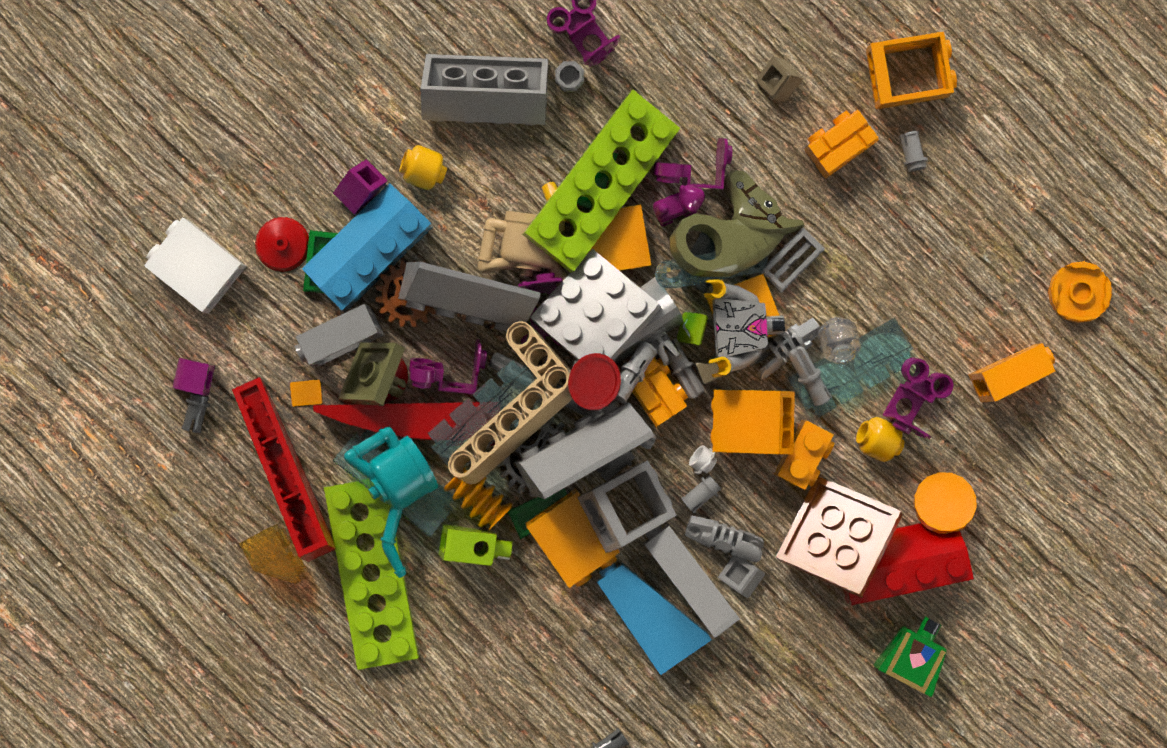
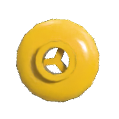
M416 145L412 150H406L399 172L403 173V179L406 183L424 190H430L436 183L441 184L443 182L447 167L443 166V156L441 153L421 145Z
M874 417L860 425L856 435V442L864 455L881 462H887L894 458V456L900 455L904 448L905 441L902 439V431L893 427L892 422L880 417Z

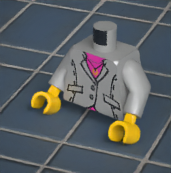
M719 279L706 280L705 283L712 284L713 292L704 293L705 298H716L712 300L716 358L709 360V364L715 362L719 367L718 373L712 374V377L716 378L727 375L730 372L743 370L759 359L763 349L768 347L767 335L785 334V320L783 315L766 316L765 303H759L757 295L740 286L726 284Z

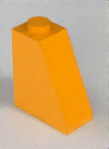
M1043 343L1034 344L968 374L980 402H996L1055 372L1053 367L1055 358L1048 347H1044Z

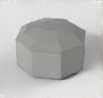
M563 61L555 69L556 85L563 92H576L584 84V69L576 61Z

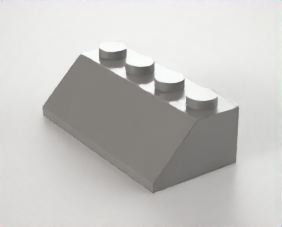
M426 54L420 89L422 120H432L435 122L462 121L465 123L488 122L495 124L515 123L530 126L536 124L545 125L548 59Z
M407 262L398 299L407 301L406 307L424 311L425 306L437 308V315L454 318L455 313L466 316L465 322L483 326L484 321L496 323L494 329L507 332L508 328L515 322L523 321L527 323L539 301L541 293L424 262Z
M614 400L608 406L602 408V413L594 418L591 415H587L574 423L576 428L565 433L564 430H560L547 438L549 443L540 448L534 445L520 453L521 459L515 461V464L531 494L546 499L655 437L652 430L629 402L619 403Z

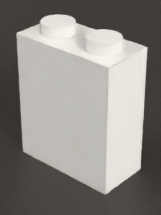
M182 217L180 221L175 220L166 231L167 237L162 244H156L146 256L148 261L144 266L201 312L209 314L247 266L191 221Z

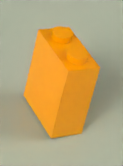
M714 390V397L711 402V410L713 412V429L710 435L711 443L713 444L712 452L794 454L795 392Z
M576 488L525 523L529 532L569 588L574 584L576 587H580L592 578L590 573L599 567L603 570L617 561L616 555L620 553L618 549L608 553L605 552L577 498L581 495Z

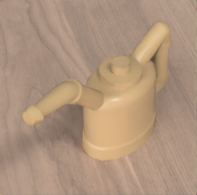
M506 211L504 220L495 218L486 220L485 226H483L484 232L480 255L477 258L479 260V272L486 274L514 267L521 269L520 275L532 277L533 271L541 272V268L548 269L550 273H555V278H562V281L568 276L558 262L522 235L536 215ZM561 221L559 224V231L562 235L566 229V221ZM496 232H503L500 250L501 258L492 259Z

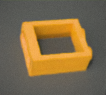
M944 31L870 43L866 49L875 109L948 98L954 93V88L957 87L956 73L954 70H950L949 58L952 57L951 43L949 40H945ZM932 47L938 89L892 96L885 54Z

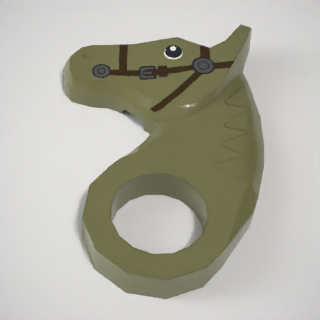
M733 170L724 178V192L729 197L734 209L732 220L719 219L703 214H693L682 219L670 236V252L678 266L693 276L728 277L758 264L774 250L784 235L805 226L803 220L784 217L776 200L763 191L747 173ZM689 231H702L713 240L716 247L714 259L702 260L691 253L686 243V235Z

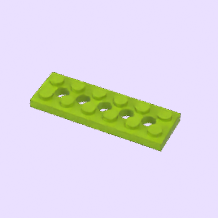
M635 90L630 91L522 235L570 273L574 272L680 130V127ZM632 126H639L644 130L645 137L643 141H636L632 138L630 133ZM615 149H621L626 153L627 162L625 165H619L614 161L613 152ZM597 173H604L608 176L610 183L607 189L599 188L596 185L595 176ZM579 197H587L591 201L592 208L589 213H583L578 209L577 200ZM566 220L573 225L574 232L571 237H565L560 233L559 224L561 221Z
M369 479L324 487L357 670L419 658L405 577L398 578L396 576L395 570L382 548L381 537L384 534L390 505L387 501L383 503L379 498L375 500L372 498L368 491L371 488ZM357 503H363L368 507L369 515L363 521L355 519L352 515V508ZM363 533L370 534L374 538V547L369 551H364L358 546V538ZM396 534V544H394V546L401 560L398 539ZM367 564L378 566L380 576L376 581H369L364 577L363 569ZM379 594L384 597L386 606L382 611H374L370 608L369 599L372 595ZM378 625H386L390 628L391 638L388 641L382 642L375 637L374 631Z

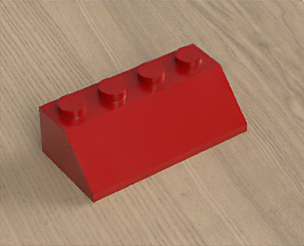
M922 523L896 528L863 597H858L843 590L846 602L853 606L973 580L969 554L961 532L955 531L939 534L927 529Z

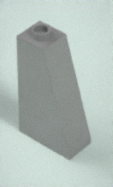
M668 524L664 527L659 525L645 534L648 539L643 542L714 638L740 620Z

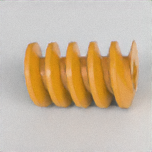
M466 466L463 468V473H466L468 471L466 470ZM454 477L443 490L447 492L454 488L456 489L452 499L455 501L463 497L464 501L461 508L464 510L472 506L473 509L469 516L471 518L479 515L482 516L478 523L479 527L490 524V530L511 509V502L500 505L504 497L502 493L494 497L492 496L495 489L493 484L486 488L483 487L487 479L486 477L476 484H468Z

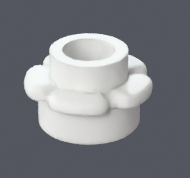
M702 445L691 456L689 465L695 469L694 472L696 474H701L702 471L708 473L717 462L715 452H712V448L708 449Z

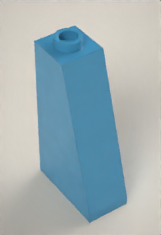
M621 562L617 566L613 563L611 566L599 571L601 577L597 579L598 585L660 675L712 640L705 629L624 563Z

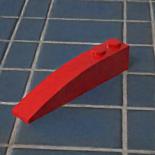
M258 377L232 389L299 558L310 562L336 550L301 462L262 378Z
M499 402L384 404L383 406L361 404L313 405V412L374 432L390 427L396 436L446 440V446H462L464 440H469L502 410V402L497 407L495 406ZM466 423L465 427H464V428L458 433V435L453 439V442H454L457 438H459V439H458L454 444H452L451 439H452V438L455 436V434L461 429V427ZM495 440L489 442L488 445H495Z

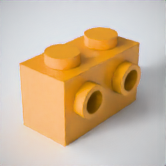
M801 420L794 434V454L783 455L774 475L803 490H806L808 485L812 487L820 474L817 466L822 458H828L835 443L831 441L834 434L807 420Z

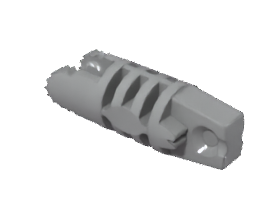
M814 318L800 326L796 323L788 328L785 334H780L771 342H768V347L763 349L761 357L750 364V366L756 365L771 355L773 360L757 372L758 377L764 380L791 361L788 357L790 350L798 346L804 347L805 350L813 345L811 341L821 334L820 325Z
M693 515L690 517L685 536L707 547L712 546L715 550L721 549L724 553L730 552V555L756 563L761 560V550L764 545L763 538L741 529L736 530L733 526L728 527L724 523L719 524V521Z

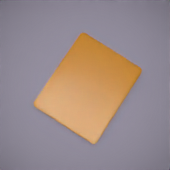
M320 380L290 382L293 407L322 404Z

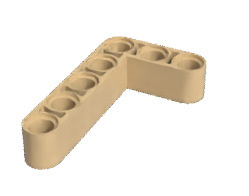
M519 321L513 323L507 330L506 340L537 379L451 455L448 461V469L452 475L465 483L476 484L480 482L572 400L568 388L571 370L544 338L526 322ZM529 334L528 340L524 344H520L522 337ZM548 355L546 363L538 366L539 360ZM566 377L564 386L557 389L558 381ZM542 398V405L538 409L533 410L534 403ZM519 419L516 429L510 431L511 423ZM495 440L494 448L486 452L489 442ZM471 461L470 469L463 473L464 465Z

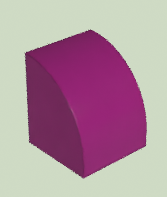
M366 159L347 172L333 194L355 215L380 192L388 180Z
M179 358L172 388L200 395H209L215 365Z

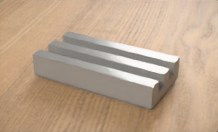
M803 227L759 272L764 274L768 281L782 293L825 248ZM804 237L807 241L773 275L769 270ZM812 245L816 250L781 283L778 278Z

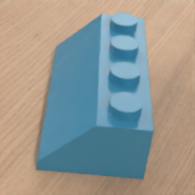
M389 183L302 270L346 313L381 279L380 275H385L390 270L389 267L391 265L394 266L433 226L406 197Z

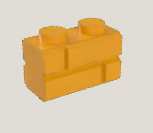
M846 110L832 121L835 125L826 133L821 128L807 139L810 144L804 150L825 179L879 140V137L871 126L868 125V122L859 110H856L851 115Z
M654 357L644 372L645 378L642 382L637 383L632 393L654 426L657 427L686 408L687 405L684 400L688 396L679 383L673 385L667 377V374L671 372L667 365L664 366L661 358L656 360Z

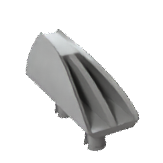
M654 277L640 288L657 301L662 309L614 360L616 364L633 355L641 341H645L657 349V354L663 361L664 366L670 364L665 349L676 359L681 356V353L678 352L667 332L683 323L682 315L662 284Z

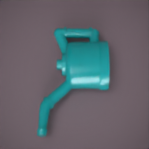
M385 427L384 429H379L376 434L360 444L353 445L352 449L344 454V459L349 465L369 478L371 488L368 491L374 500L379 498L383 503L387 501L390 505L384 534L381 537L382 548L395 570L394 573L398 578L406 575L405 566L403 567L394 544H396L395 538L402 510L427 493L433 492L439 486L430 466L411 438L406 436L399 440L392 428ZM384 442L387 443L389 449L373 458L369 463L363 459L362 456Z

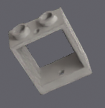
M363 304L295 336L299 343L295 345V349L302 362L306 361L311 366L319 367L357 349L360 342L370 343L385 336L373 309Z
M648 460L577 497L606 553L622 548L677 516L670 498L665 494L658 480V475ZM634 477L654 518L626 534L606 492Z

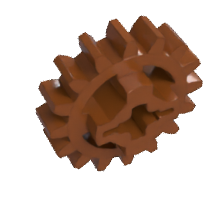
M401 261V269L397 270L391 265L389 267L391 272L389 277L384 274L380 275L385 283L384 285H376L375 289L382 292V296L375 298V301L377 303H384L380 313L386 314L389 312L388 321L390 323H393L398 318L400 319V327L404 328L407 321H410L412 327L417 328V320L421 319L427 324L429 322L427 314L430 312L437 315L436 309L425 306L424 311L411 308L414 312L413 315H403L396 311L406 307L407 303L405 300L398 299L406 268L405 261ZM394 282L396 285L395 295L389 300V290Z

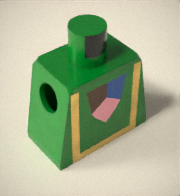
M924 617L917 633L902 626L873 666L883 673L932 697L947 651L946 648L934 642L942 625Z

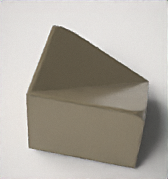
M773 56L755 81L773 100L786 102L804 78L785 59Z
M716 354L694 363L700 381L704 385L732 374L730 372L724 376L712 377V374L718 373L719 367L715 362L709 364V360L716 358Z

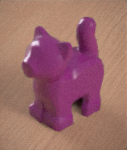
M681 185L679 193L654 202L653 209L660 226L664 227L672 224L673 220L684 216L687 218L696 214L704 202L705 194L701 188L693 185Z

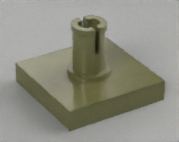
M360 342L338 399L347 404L383 406L387 394L394 398L400 397L404 390L398 388V386L405 388L406 382L396 377L395 374L405 348L397 343Z

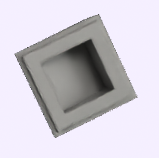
M732 556L718 578L744 597L749 598L765 573L749 561Z

